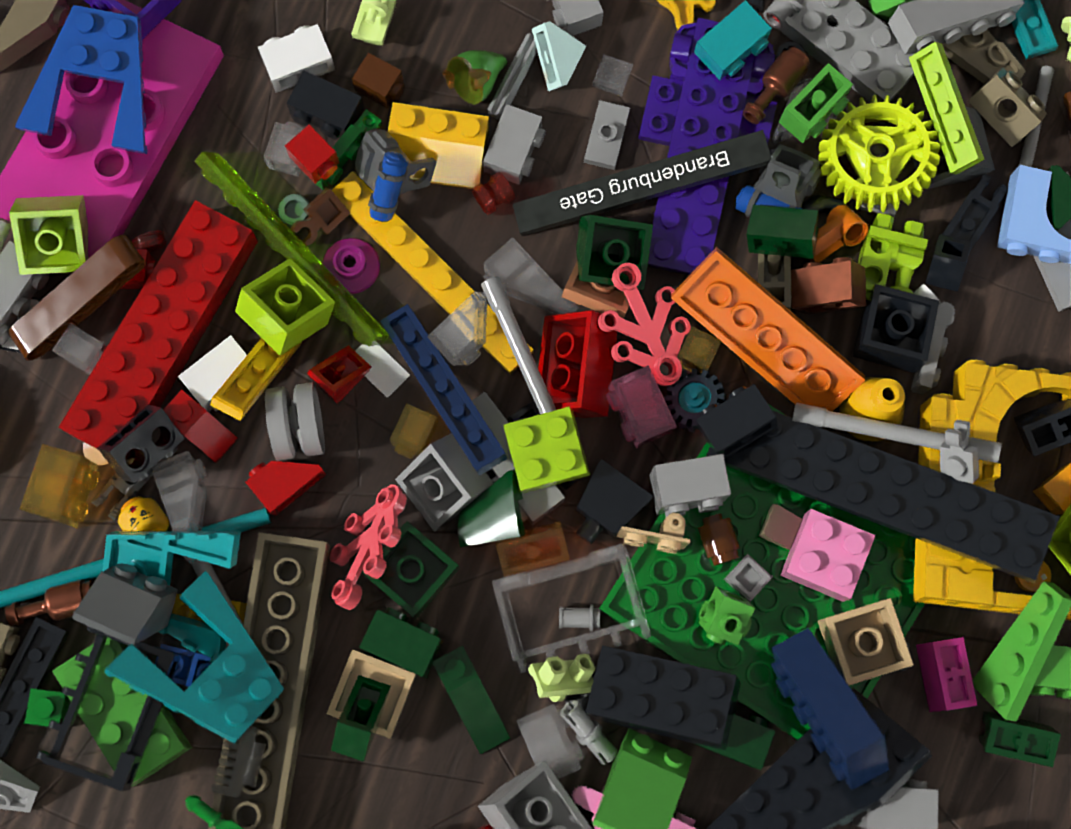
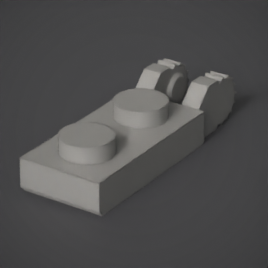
M940 302L938 305L928 361L914 375L911 387L913 393L924 395L938 384L941 369L937 368L939 356L942 357L948 343V338L944 337V333L948 326L953 323V315L955 314L954 306L948 302Z

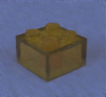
M42 444L20 510L36 517L77 529L79 522L85 520L89 505L86 501L89 492L96 488L99 480L98 465L82 455Z

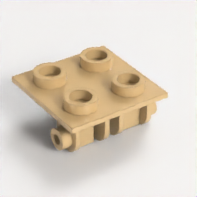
M672 513L666 517L660 526L659 533L622 526L617 534V537L624 538L623 543L626 545L644 547V544L651 543L658 545V551L677 554V550H683L691 540L683 538L686 522L684 517L678 513Z

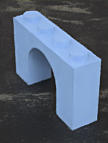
M1019 165L1010 175L997 248L1006 249L1007 253L1015 256H1024L1026 254L1037 256L1040 261L1046 263H1057L1060 261L1071 264V239L1059 234L1053 228L1047 216L1046 204L1052 172Z

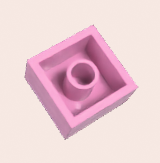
M810 509L802 518L803 520L780 576L839 601H847L852 598L875 535Z

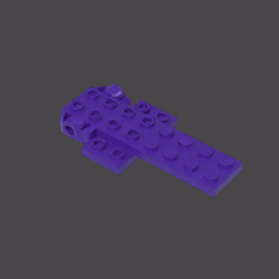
M698 17L697 23L682 25L674 35L669 57L670 79L652 75L638 139L669 146L667 158L761 130L764 131L768 144L777 102L771 101L764 110L765 118L758 124L749 122L742 112L748 102L754 103L765 87L762 78L775 60L772 44L769 43L757 56L751 53L743 60L745 65L734 76L730 77L727 74L719 80L694 53L697 41L719 22ZM729 176L658 197L652 222L653 230L648 267L690 275L713 251Z

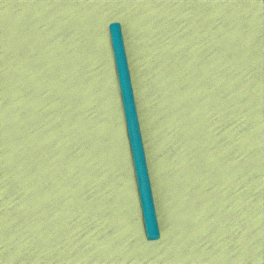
M265 507L192 531L244 532L270 524L271 518ZM104 558L1 590L0 608L12 605L14 602L19 603L45 595L46 590L54 586L81 579L85 581L95 579L103 570Z

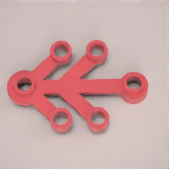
M623 263L614 270L612 282L618 290L624 291L638 325L619 317L615 311L608 310L599 316L598 326L605 332L615 330L647 344L651 355L640 352L633 349L629 342L620 341L611 349V355L615 361H630L648 369L651 378L661 386L672 385L680 379L682 374V365L677 356L684 336L690 332V322L682 316L670 321L668 331L671 337L666 349H664L660 336L671 305L675 303L671 299L675 289L665 286L656 292L655 301L657 306L651 320L637 288L641 281V272L635 264ZM621 273L626 274L628 276V284H624L621 282ZM663 292H667L670 295V302H665L662 299ZM605 316H610L613 319L612 327L606 325L604 321ZM676 322H680L683 325L684 330L682 333L676 330ZM619 346H623L626 349V357L619 355ZM661 364H664L668 367V375H663L661 373Z
M392 484L383 488L376 497V504L361 516L356 513L350 514L345 521L344 530L358 537L347 546L340 543L336 544L330 552V561L339 566H345L350 558L358 553L345 581L339 580L336 582L331 591V597L334 599L335 604L347 610L354 609L361 600L362 587L356 583L362 570L374 579L380 578L385 572L386 561L383 560L382 543L388 547H394L401 538L397 516L403 511L407 498L402 489L397 485ZM373 521L371 527L363 532L365 527Z

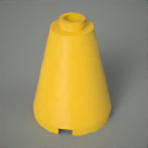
M866 377L865 381L839 405V413L901 425L905 408L904 389L899 382L893 379ZM848 432L856 439L862 441L877 442L885 440L882 438Z

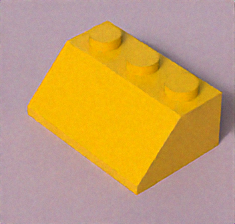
M393 102L388 133L398 142L399 147L409 160L418 161L429 158L436 160L431 183L480 190L483 160L489 136V116ZM426 168L418 170L414 175H410V178L414 181L419 180L425 174Z

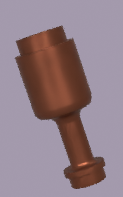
M790 47L787 51H783L762 78L765 86L764 91L754 103L748 102L742 112L749 122L758 124L765 118L764 110L775 96L787 97L808 71L807 66L810 64V60L803 51Z
M81 579L47 589L44 600L22 606L18 602H14L5 608L6 619L11 626L23 625L24 619L49 613L50 617L54 620L73 617L75 610L94 582Z

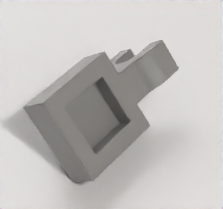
M957 419L954 422V430L947 429L945 431V442L940 446V472L956 480L973 484L979 478V447L969 445L970 422Z

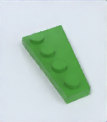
M1043 581L972 680L974 688L1005 720L1017 722L1071 609V597L1055 583Z

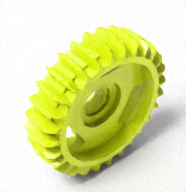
M874 94L871 103L868 104L861 97L859 99V107L857 108L849 102L847 113L841 111L836 116V120L830 118L828 129L823 130L822 141L819 142L820 154L818 161L822 165L821 176H827L826 186L835 185L834 196L844 192V204H847L851 199L856 200L855 208L857 210L862 203L868 204L869 213L872 212L874 205H880L881 211L884 213L887 204L890 203L897 211L900 200L909 206L912 201V195L920 198L923 188L928 189L930 187L931 178L936 176L937 166L939 165L940 155L938 153L940 151V143L936 142L937 131H930L932 120L922 122L924 111L914 114L913 103L904 108L902 107V98H899L893 104L890 103L889 95H886L883 102H878ZM882 121L895 124L897 127L866 126L864 123ZM881 143L887 146L889 153L884 157H876L871 153L870 148L874 144ZM846 154L859 179L854 180L844 171L838 157ZM911 158L920 162L917 170L909 178L901 183L896 181V178Z

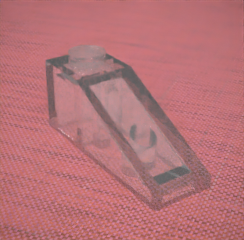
M513 237L484 262V272L486 273L483 276L484 279L488 280L499 276L508 296L555 314L579 312V307L574 302L561 297L563 290Z
M187 450L156 463L152 467V473L173 531L202 530L207 488L203 479L207 478L208 474L202 460H195ZM183 556L190 564L197 562V559Z

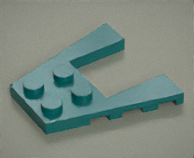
M113 531L106 535L102 571L119 563H125L134 566L137 572L147 576L160 577L167 582V585H170L174 553L222 567L232 568L237 564L241 532ZM171 613L168 626L159 631L162 635L168 633L182 641L181 645L190 651L196 652L198 650L210 657L211 663L216 660L226 647V641L207 623Z
M204 571L181 594L179 599L229 644L216 660L185 691H182L133 644H130L105 669L104 673L110 677H116L129 684L130 688L139 693L147 694L164 703L165 707L175 712L183 713L194 719L195 723L235 743L282 693L284 688L208 572Z

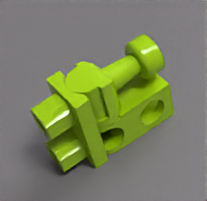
M883 213L877 214L872 225L869 227L867 236L862 242L858 264L865 267L866 300H869L875 284L886 286L889 270L897 271L895 286L889 288L914 294L909 289L913 272L916 271L924 259V250H926L928 239L923 238V223L907 221L904 224L903 233L892 231L894 217Z

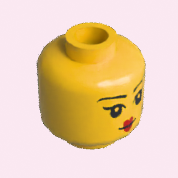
M139 496L128 500L121 507L118 524L122 531H167L169 520L154 499Z

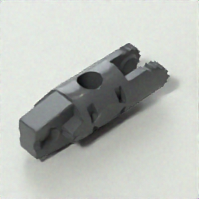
M134 451L126 459L127 465L131 464L134 461ZM154 465L152 467L153 471L148 477L131 484L125 482L115 473L92 499L91 503L96 507L103 504L108 498V494L116 487L124 496L118 503L114 504L108 514L115 521L120 515L121 507L128 500L136 496L141 487L153 476L159 467Z

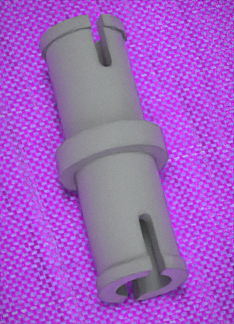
M574 700L572 704L570 702L562 708L560 716L576 732V739L581 745H586L600 764L605 765L606 761L608 763L616 757L618 750L601 732L602 726L597 720H591L578 701Z

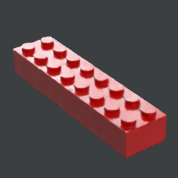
M196 200L194 201L58 428L97 449L146 406L161 407L258 243L251 229ZM131 449L130 451H128V453L126 454L125 460H126V459L131 455V453L134 451L133 449Z

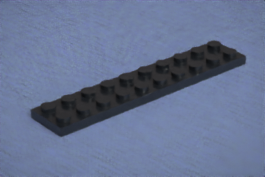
M775 411L773 413L777 418L778 427L724 459L725 466L1032 583L1036 581L1060 518L1058 515L974 484L956 480L944 473L811 424L792 421V417ZM711 447L708 450L707 457L715 455Z

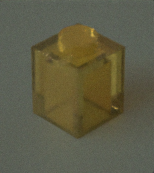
M692 326L677 357L681 362L682 368L691 372L692 369H698L699 373H702L703 369L708 371L721 341Z
M406 404L390 438L392 445L396 446L394 451L409 459H412L414 455L419 456L427 448L438 425L437 417Z

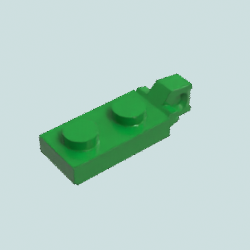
M366 109L354 125L351 124L332 147L336 151L339 160L336 171L329 178L321 179L315 185L322 190L329 183L334 185L343 173L342 167L348 159L353 161L356 158L366 131L380 129L382 120Z

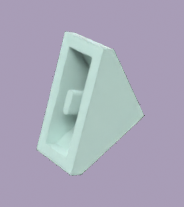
M545 22L533 28L532 33L548 91L568 84L586 46L552 22Z

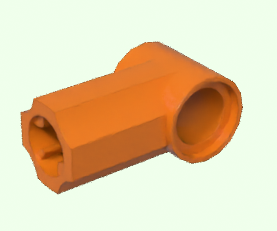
M839 205L828 214L826 224L819 228L814 259L809 260L820 263L845 244L847 246H856L867 236L868 225L849 206Z

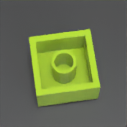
M289 258L242 287L235 312L281 356L328 325L335 301Z
M570 407L503 425L519 487L522 492L527 493L590 476L574 413Z

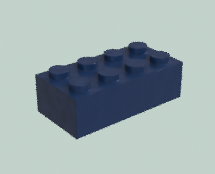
M807 628L773 646L772 651L775 661L771 663V666L778 678L775 680L776 685L785 699L790 697L794 702L793 710L802 725L808 723L813 733L810 735L819 752L823 753L826 751L832 761L829 762V765L839 781L845 779L851 790H854L888 771L889 765L883 734L810 629Z

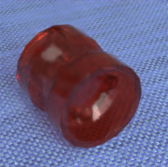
M501 172L490 176V180L487 183H479L471 188L473 196L487 216L497 211V207L502 203L508 204L516 199L513 189Z

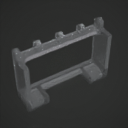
M618 544L590 552V555L533 572H521L492 581L513 661L517 660L520 673L528 672L525 658L546 653L547 657H556L554 650L575 644L579 645L581 654L589 655L586 641L610 634L614 646H621L622 642L619 632L640 626L644 639L651 637L626 545ZM620 561L636 620L523 651L508 593Z

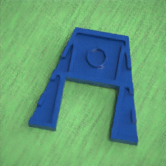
M73 5L16 122L15 128L48 136L52 135L64 72L124 83L111 146L116 149L147 154L148 150L145 144L146 113L144 112L143 93L145 91L141 62H143L141 20L136 16Z

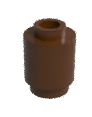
M721 513L702 519L704 525L699 527L698 531L707 558L712 559L713 565H720L740 558L737 551L740 549L731 519H723Z

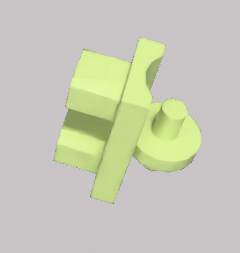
M362 0L351 33L352 38L383 46L397 0Z
M580 654L574 660H563L558 656L547 657L545 662L531 663L528 671L536 681L539 698L549 697L553 702H562L566 695L591 692L593 684L592 674L595 671V667L588 654Z

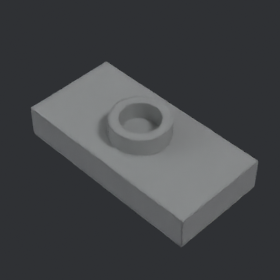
M599 100L584 163L615 170L630 107Z

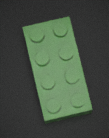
M107 638L78 714L113 771H115L121 753L126 752L148 695H143L130 688L129 684L104 673L105 669L128 647L124 643ZM94 644L81 651L80 654L89 656ZM76 655L52 670L62 688L66 686L76 690L86 664L75 660ZM164 703L131 787H135L192 748L169 709L164 706Z

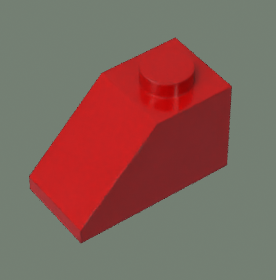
M182 389L163 409L180 433L215 463L238 440L232 432Z
M270 461L268 464L262 462L249 472L250 478L245 483L275 517L327 474L317 464Z

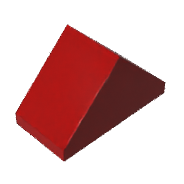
M348 345L309 369L307 374L323 392L338 404L370 371L372 366Z

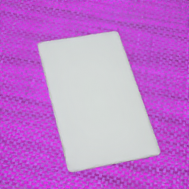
M371 337L356 350L372 366L365 377L386 397H389L410 376Z

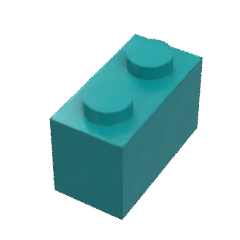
M745 0L697 41L694 53L719 80L727 74L732 77L745 65L744 59L751 53L757 56L768 46V37L772 28Z

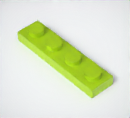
M935 41L910 56L909 60L932 124L938 133L937 138L949 171L952 174H959L985 159L943 45Z

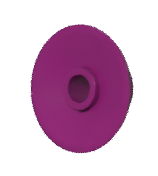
M345 238L335 242L328 248L323 257L322 271L325 280L332 288L342 293L355 294L368 289L375 282L380 271V260L376 250L366 241L358 238ZM348 260L356 261L355 265L350 268L346 267L345 263Z

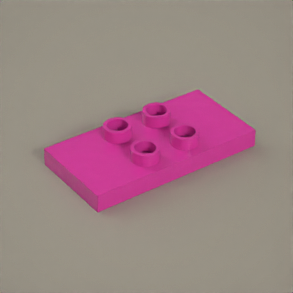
M116 0L136 15L143 9L126 0ZM165 19L142 40L143 62H141L145 91L143 93L144 112L146 113L145 144L148 150L147 154L116 149L111 146L124 83L64 72L52 135L48 136L26 131L0 174V218L11 222L9 212L16 198L84 195L88 221V259L108 241L116 236L123 235L223 59L224 54L220 45Z

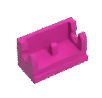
M964 637L916 645L929 712L977 706Z

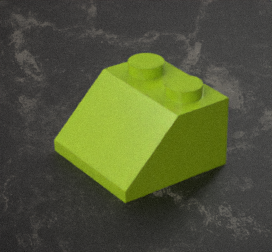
M84 195L15 199L9 214L20 275L74 272L88 260V221Z

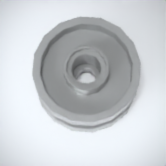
M315 383L297 384L293 390V400H291L290 394L284 386L267 388L265 391L266 423L276 461L295 458L298 449L297 440H299L302 452L307 457L324 454L323 421Z

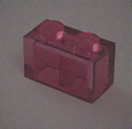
M649 366L611 381L608 387L610 392L606 393L608 402L614 412L619 410L624 421L620 424L622 432L628 442L633 441L636 448L672 433L677 427Z

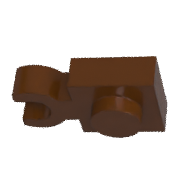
M326 188L303 209L309 217L306 220L296 221L290 230L297 233L301 228L306 227L308 235L301 242L308 246L316 240L319 229L328 235L350 214V211L330 188Z

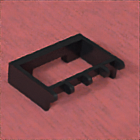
M88 626L87 630L96 634V640L89 656L77 653L75 660L86 664L76 690L66 686L62 690V694L73 697L63 723L50 720L48 725L49 728L59 731L53 749L50 753L39 750L36 758L42 760L41 763L119 791H127L131 789L163 703L149 695L147 696L126 752L121 753L113 776L61 758L107 638L130 645ZM142 641L134 645L140 650L159 656L155 666L169 679L173 680L182 655Z

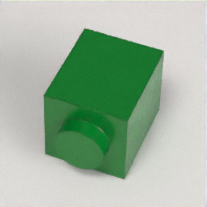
M31 689L24 724L48 726L50 720L63 723L71 703L67 695L62 694L61 691Z

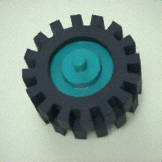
M692 369V373L687 374L686 370L682 371V377L672 386H667L666 389L668 395H665L666 408L672 420L681 429L687 428L692 433H695V429H699L696 419L700 417L702 410L712 404L720 405L727 401L725 391L718 378L714 374L711 376L709 371L704 369L702 373H699L698 369Z

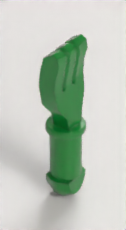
M189 795L186 798L185 805L190 812L193 811L207 822L210 828L214 825L216 829H245L233 820H225L220 817L222 813L211 808L201 800L200 796Z

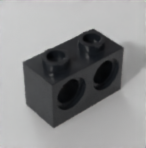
M148 405L97 449L121 479L134 483L148 477L153 471L152 467L161 459L164 460L172 456L178 450L177 445L185 438L161 407ZM159 427L160 438L157 442L153 443L151 438L152 432L155 428ZM133 449L135 452L134 461L127 465L125 460L126 454Z

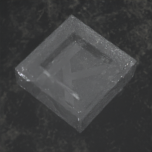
M603 54L593 81V87L623 96L633 64Z

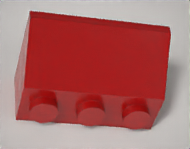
M593 310L544 316L539 372L556 410L570 407L573 410L574 417L580 418L606 417L609 412L614 367L611 349L616 344L617 331L605 332L601 330L598 326V318L601 313ZM605 316L604 321L606 325L612 327L613 319Z

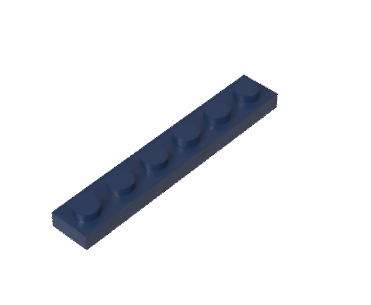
M407 304L380 320L477 474L481 476L508 459L506 452L410 306Z

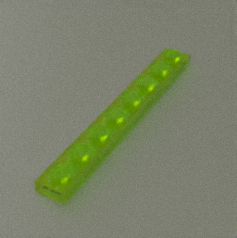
M201 152L195 162L202 169L201 173L204 178L216 184L224 192L222 194L224 199L229 204L238 207L245 214V221L254 229L260 230L266 237L265 241L271 249L281 253L287 260L291 258L335 301L332 314L340 321L346 322L353 329V336L361 344L368 345V347L382 344L389 337L386 330L301 242L289 227L219 153Z

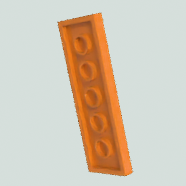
M718 247L701 262L671 295L672 300L795 405L796 403L834 411L865 381V375Z

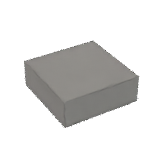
M746 554L724 580L742 597L751 602L773 576L750 555Z

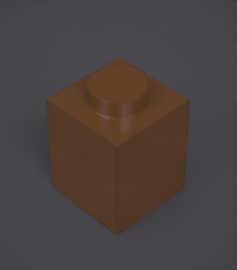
M369 52L352 78L356 92L387 109L393 100L397 101L401 97L405 88L402 70Z

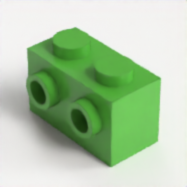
M828 63L784 109L779 123L801 143H804L810 136L817 138L828 125L825 120L832 113L837 116L847 106L849 100L846 97L853 84Z

